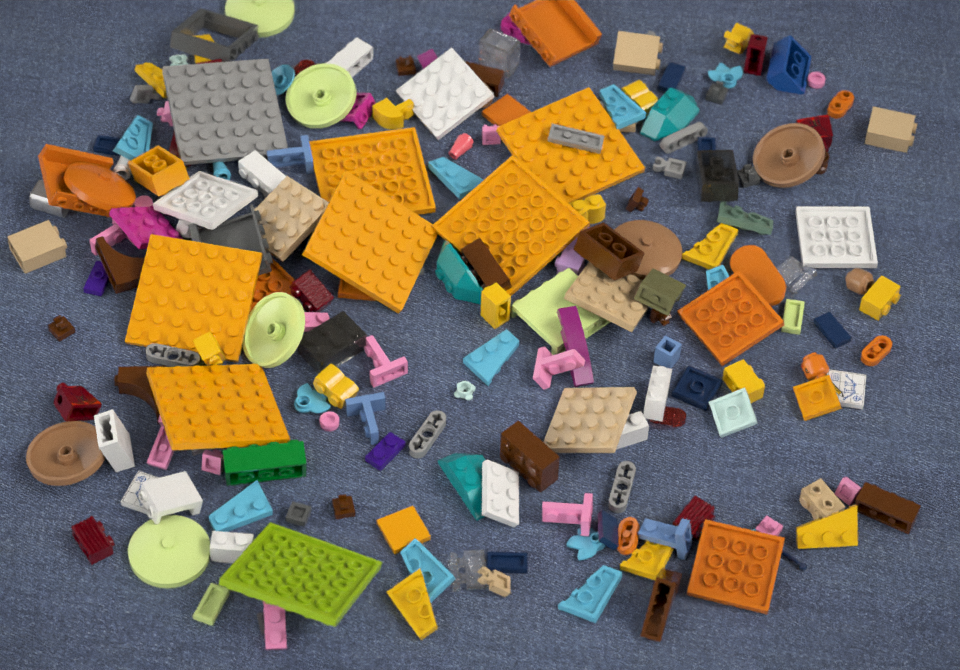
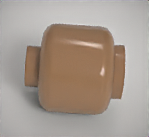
M855 268L848 272L845 278L847 288L859 295H865L874 284L872 274L861 268Z

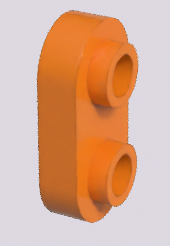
M846 90L838 92L828 105L827 113L829 116L835 119L842 118L853 105V93Z
M883 335L875 337L862 350L861 361L867 366L877 365L890 353L892 348L891 339Z
M634 517L623 519L618 527L619 547H617V550L622 555L631 554L637 547L640 525Z

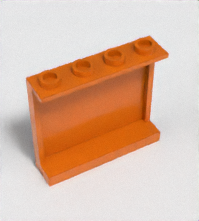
M536 0L520 8L515 4L509 14L512 22L517 25L521 33L529 40L532 47L537 50L549 67L597 45L602 36V33L575 0Z
M45 144L38 158L49 205L111 217L109 215L110 211L92 206L77 197L65 184L64 174L68 166L75 162H89L110 169L114 164L113 159Z

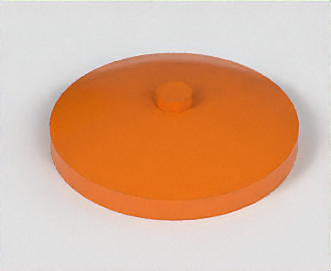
M75 162L68 166L64 174V181L67 187L81 200L97 208L111 211V208L132 207L136 200V193L133 187L123 177L103 166L89 162Z

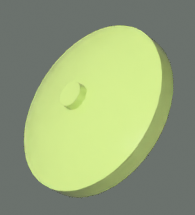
M227 0L225 5L226 16L257 24V35L259 37H269L282 32L291 24L295 13L293 0Z
M328 63L313 65L300 72L294 78L286 93V105L293 119L302 126L316 129L329 127L341 121L350 112L356 100V86L351 75L344 68Z
M283 292L272 293L260 300L250 312L243 339V349L246 357L252 363L258 364L263 368H273L288 360L297 349L304 333L305 313L301 303L295 297Z
M165 515L161 517L159 524H155L151 519L135 531L128 547L129 563L136 576L151 586L159 588L184 586L197 579L208 566L210 561V540L206 531L192 519L178 515Z

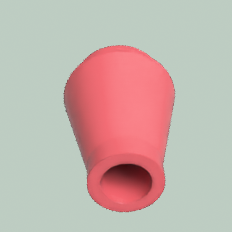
M466 133L459 135L448 152L449 156L457 160L459 156L472 148L473 139Z

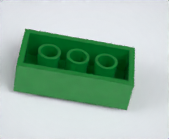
M294 439L287 441V443L270 442L263 446L251 444L246 448L234 446L223 450L226 486L250 484L256 480L258 482L306 477L304 441Z

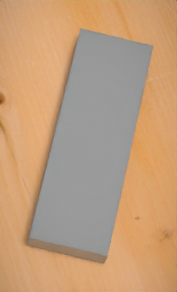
M552 123L547 141L600 154L604 136Z

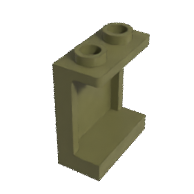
M653 268L642 281L634 299L668 316L675 302L680 300L686 285Z

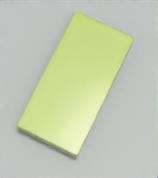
M786 299L783 315L784 326L781 328V332L800 335L804 301Z
M211 583L193 614V619L213 626L230 594V590Z

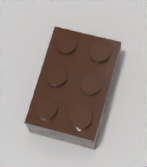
M604 222L580 231L573 249L614 281L637 272L645 254Z
M519 420L501 433V460L519 472V476L526 479L532 488H536L541 493L558 480L560 456Z

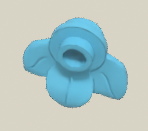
M719 63L716 71H708V75L715 82H723L724 87L733 88L736 86L737 80L742 77L743 71L741 66L729 69L723 63Z
M308 383L298 389V397L294 401V407L298 412L307 413L310 411L318 414L326 412L331 408V405L325 402L327 396L312 390Z
M581 528L578 529V535L572 536L566 543L567 547L579 550L578 560L591 558L597 551L604 549L606 546L599 542L598 532H595L592 528H590L589 536H581Z

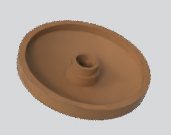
M799 123L785 124L771 130L759 141L754 150L753 165L760 179L768 185L779 188L797 186L809 180L820 169L825 157V146L818 132L812 127Z
M633 220L625 222L615 229L617 233L645 253L638 271L630 275L644 280L654 268L670 276L679 267L682 258L681 243L677 236L665 226L647 220Z
M82 421L62 422L45 429L33 439L26 453V462L33 477L44 484L53 486H64L80 482L95 473L105 460V456L98 446L96 427Z

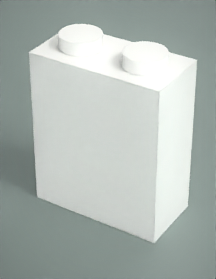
M114 410L94 415L99 449L115 472L134 467L130 434Z

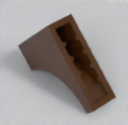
M103 236L96 238L95 249L115 293L118 294L137 288L145 258L123 255L114 250Z
M166 366L118 367V375L114 376V383L119 388V394L132 395L147 402L156 414L157 425H160L158 422L160 413L146 373L147 368Z
M662 568L656 576L641 637L661 642L672 604L678 593L682 573Z

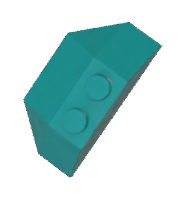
M670 87L651 108L640 134L653 141H658L686 128L699 113V108L694 98L679 89Z
M448 240L444 241L437 259V269L435 270L437 278L443 281L447 292L451 293L455 299L481 305V291H483V288L478 284L474 275Z
M453 453L438 460V464L475 520L486 517L482 515V462L485 461L483 455Z

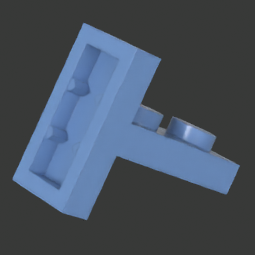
M308 135L301 136V147L267 151V161L275 167L305 164L306 174H314L313 157Z
M384 392L345 399L347 417L360 414L361 422H365L366 425L364 426L365 437L369 438L371 445L378 444L379 432L373 412L385 410Z
M645 518L638 532L639 539L676 548L678 559L686 560L693 546L690 520L682 518L677 527Z

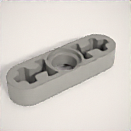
M697 122L666 136L661 141L660 147L665 153H672L697 141V137H704L708 129L702 122Z
M152 343L146 347V358L152 363L170 367L201 365L200 356L194 351ZM171 354L178 355V358L175 360L168 359V356Z
M438 410L431 412L410 441L409 454L413 458L424 457L446 426V415L444 412ZM426 431L433 433L431 437H424L422 434Z
M623 461L618 465L608 504L609 509L614 513H622L626 510L636 472V467L632 462ZM625 469L629 470L627 478L623 477ZM625 484L628 488L626 490H619L617 485ZM621 497L619 505H615L617 498Z

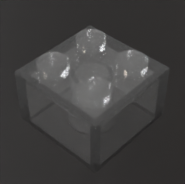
M489 28L479 40L478 64L504 70L505 77L509 79L519 66L520 41Z

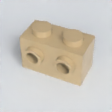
M822 479L811 483L801 490L800 503L803 508L812 514L814 520L822 519L832 515L834 512L845 510L844 504Z

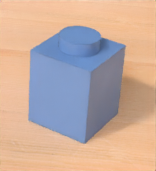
M665 335L655 347L653 362L672 369L680 358L682 344Z

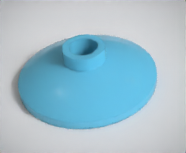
M290 65L278 66L271 72L276 96L284 93L294 80L295 72Z

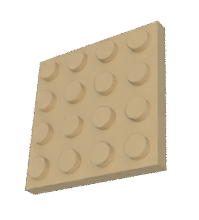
M286 176L262 203L255 208V211L259 210L262 221H259V223L263 224L266 235H263V238H266L269 244V249H266L267 252H270V254L284 262L316 228L329 202Z
M590 262L564 296L565 300L630 332H633L649 309V306L634 299L642 280L629 274L614 281Z
M635 387L564 388L544 443L555 453H615L637 393Z

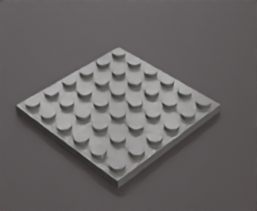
M269 59L163 66L162 73L179 157L183 160L184 165L237 161L255 150L261 156L267 158V151L288 148Z

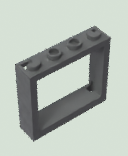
M200 8L172 31L170 48L210 60L222 59L223 62H230L236 60L240 54H243L247 48H250L254 42H257L259 35H257L258 25ZM202 28H207L237 37L238 39L228 47L193 35Z

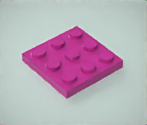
M153 206L111 208L109 213L138 249H147L151 234L183 239L169 221L159 211L154 210Z

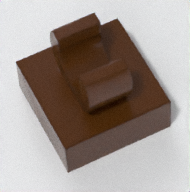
M408 55V58L399 56L398 59H395L398 76L416 74L414 60L411 55Z
M637 187L628 201L625 209L629 212H632L635 207L637 210L643 211L649 202L646 197H642L644 190L640 187Z
M653 308L649 315L652 323L660 321L662 326L669 324V319L672 318L671 314L667 316Z
M61 315L53 319L54 322L48 325V330L59 342L75 333L73 325L64 316L61 317Z
M342 494L338 495V498L332 499L335 520L355 517L352 496Z

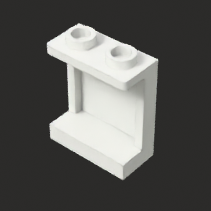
M186 471L142 482L138 492L140 502L145 505L149 518H152L155 524L160 523L162 516L188 509L192 515L200 514L203 500Z

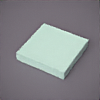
M745 388L709 401L721 438L758 424Z

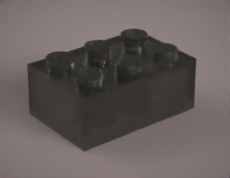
M697 150L696 173L701 202L738 201L739 180L733 150Z
M342 311L304 334L298 345V354L319 374L330 363L338 367L364 351L367 334Z

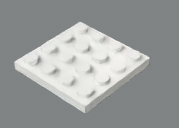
M450 48L396 90L403 101L411 99L414 102L413 112L437 140H440L494 98V94L453 48Z
M198 171L189 180L184 182L182 186L174 188L154 202L153 208L163 214L213 230L257 198L258 190Z
M796 207L802 268H877L878 261L869 207Z

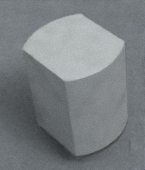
M38 180L30 192V207L65 218L70 209L49 205L44 181Z

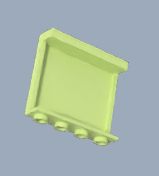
M570 268L559 272L554 278L545 281L540 287L531 290L525 297L516 300L512 304L511 317L519 316L551 345L552 355L565 352L566 350L560 333L562 328L557 315L559 308L577 306L585 339L610 323V321L564 299L566 292L578 277Z

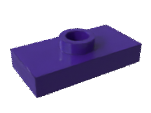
M96 260L83 288L84 293L97 296L103 295L109 278L101 261Z

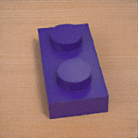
M389 432L365 456V461L379 471H382L406 446V441Z

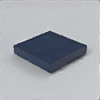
M688 365L673 389L671 396L707 411L710 406L709 401L714 400L723 385V380Z

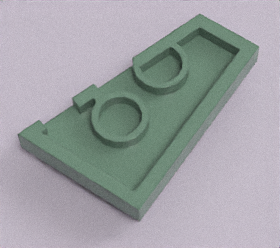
M721 199L717 222L728 226H736L742 230L756 231L761 235H771L774 220L754 212L748 214L742 210V207L738 205L731 207L726 204L727 201Z

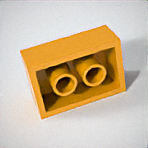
M159 145L127 162L134 180L157 196L167 194L169 190L182 186L184 182L190 179L183 160Z

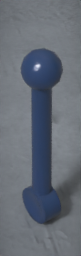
M782 550V555L797 564L801 570H806V563H801Z

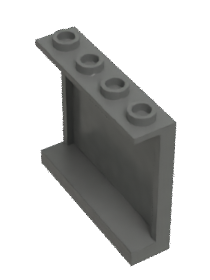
M250 204L251 213L226 220L213 230L207 228L198 229L194 223L188 225L192 241L261 252L263 256L258 276L272 271L270 264L273 263L270 252L266 250L269 249L267 239L263 238V235H266L263 224L259 223V221H262L259 210L255 211L253 204Z

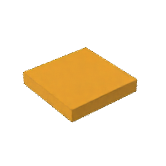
M830 375L793 387L804 421L842 409Z
M414 506L377 520V525L393 554L401 552L414 538L420 543L431 540V535Z

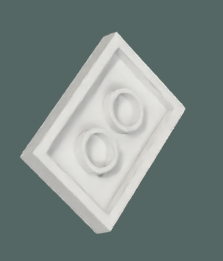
M488 459L482 462L483 516L512 527L519 525V472Z

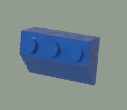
M791 35L774 42L766 80L777 91L805 94L812 56Z

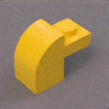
M736 22L732 31L726 30L723 36L726 39L724 48L739 55L742 54L748 47L750 35L754 34L752 29Z
M386 98L372 105V118L386 129L395 130L403 128L404 120L414 115L412 110L414 102L408 99L394 106Z

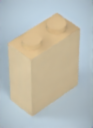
M618 31L613 70L655 75V71L659 70L661 60L657 59L658 53H662L663 43H660V36Z
M873 107L865 144L907 153L908 146H912L914 136L911 133L915 134L917 123H914L916 115Z
M49 220L7 236L9 249L25 274L66 257L65 249H67V244L64 238L60 239L57 227L52 226Z

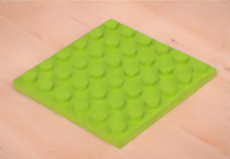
M270 522L220 577L219 585L226 587L228 590L245 594L248 597L262 600L267 604L284 608L286 611L295 612L306 618L323 622L325 625L336 627L379 572L382 562Z

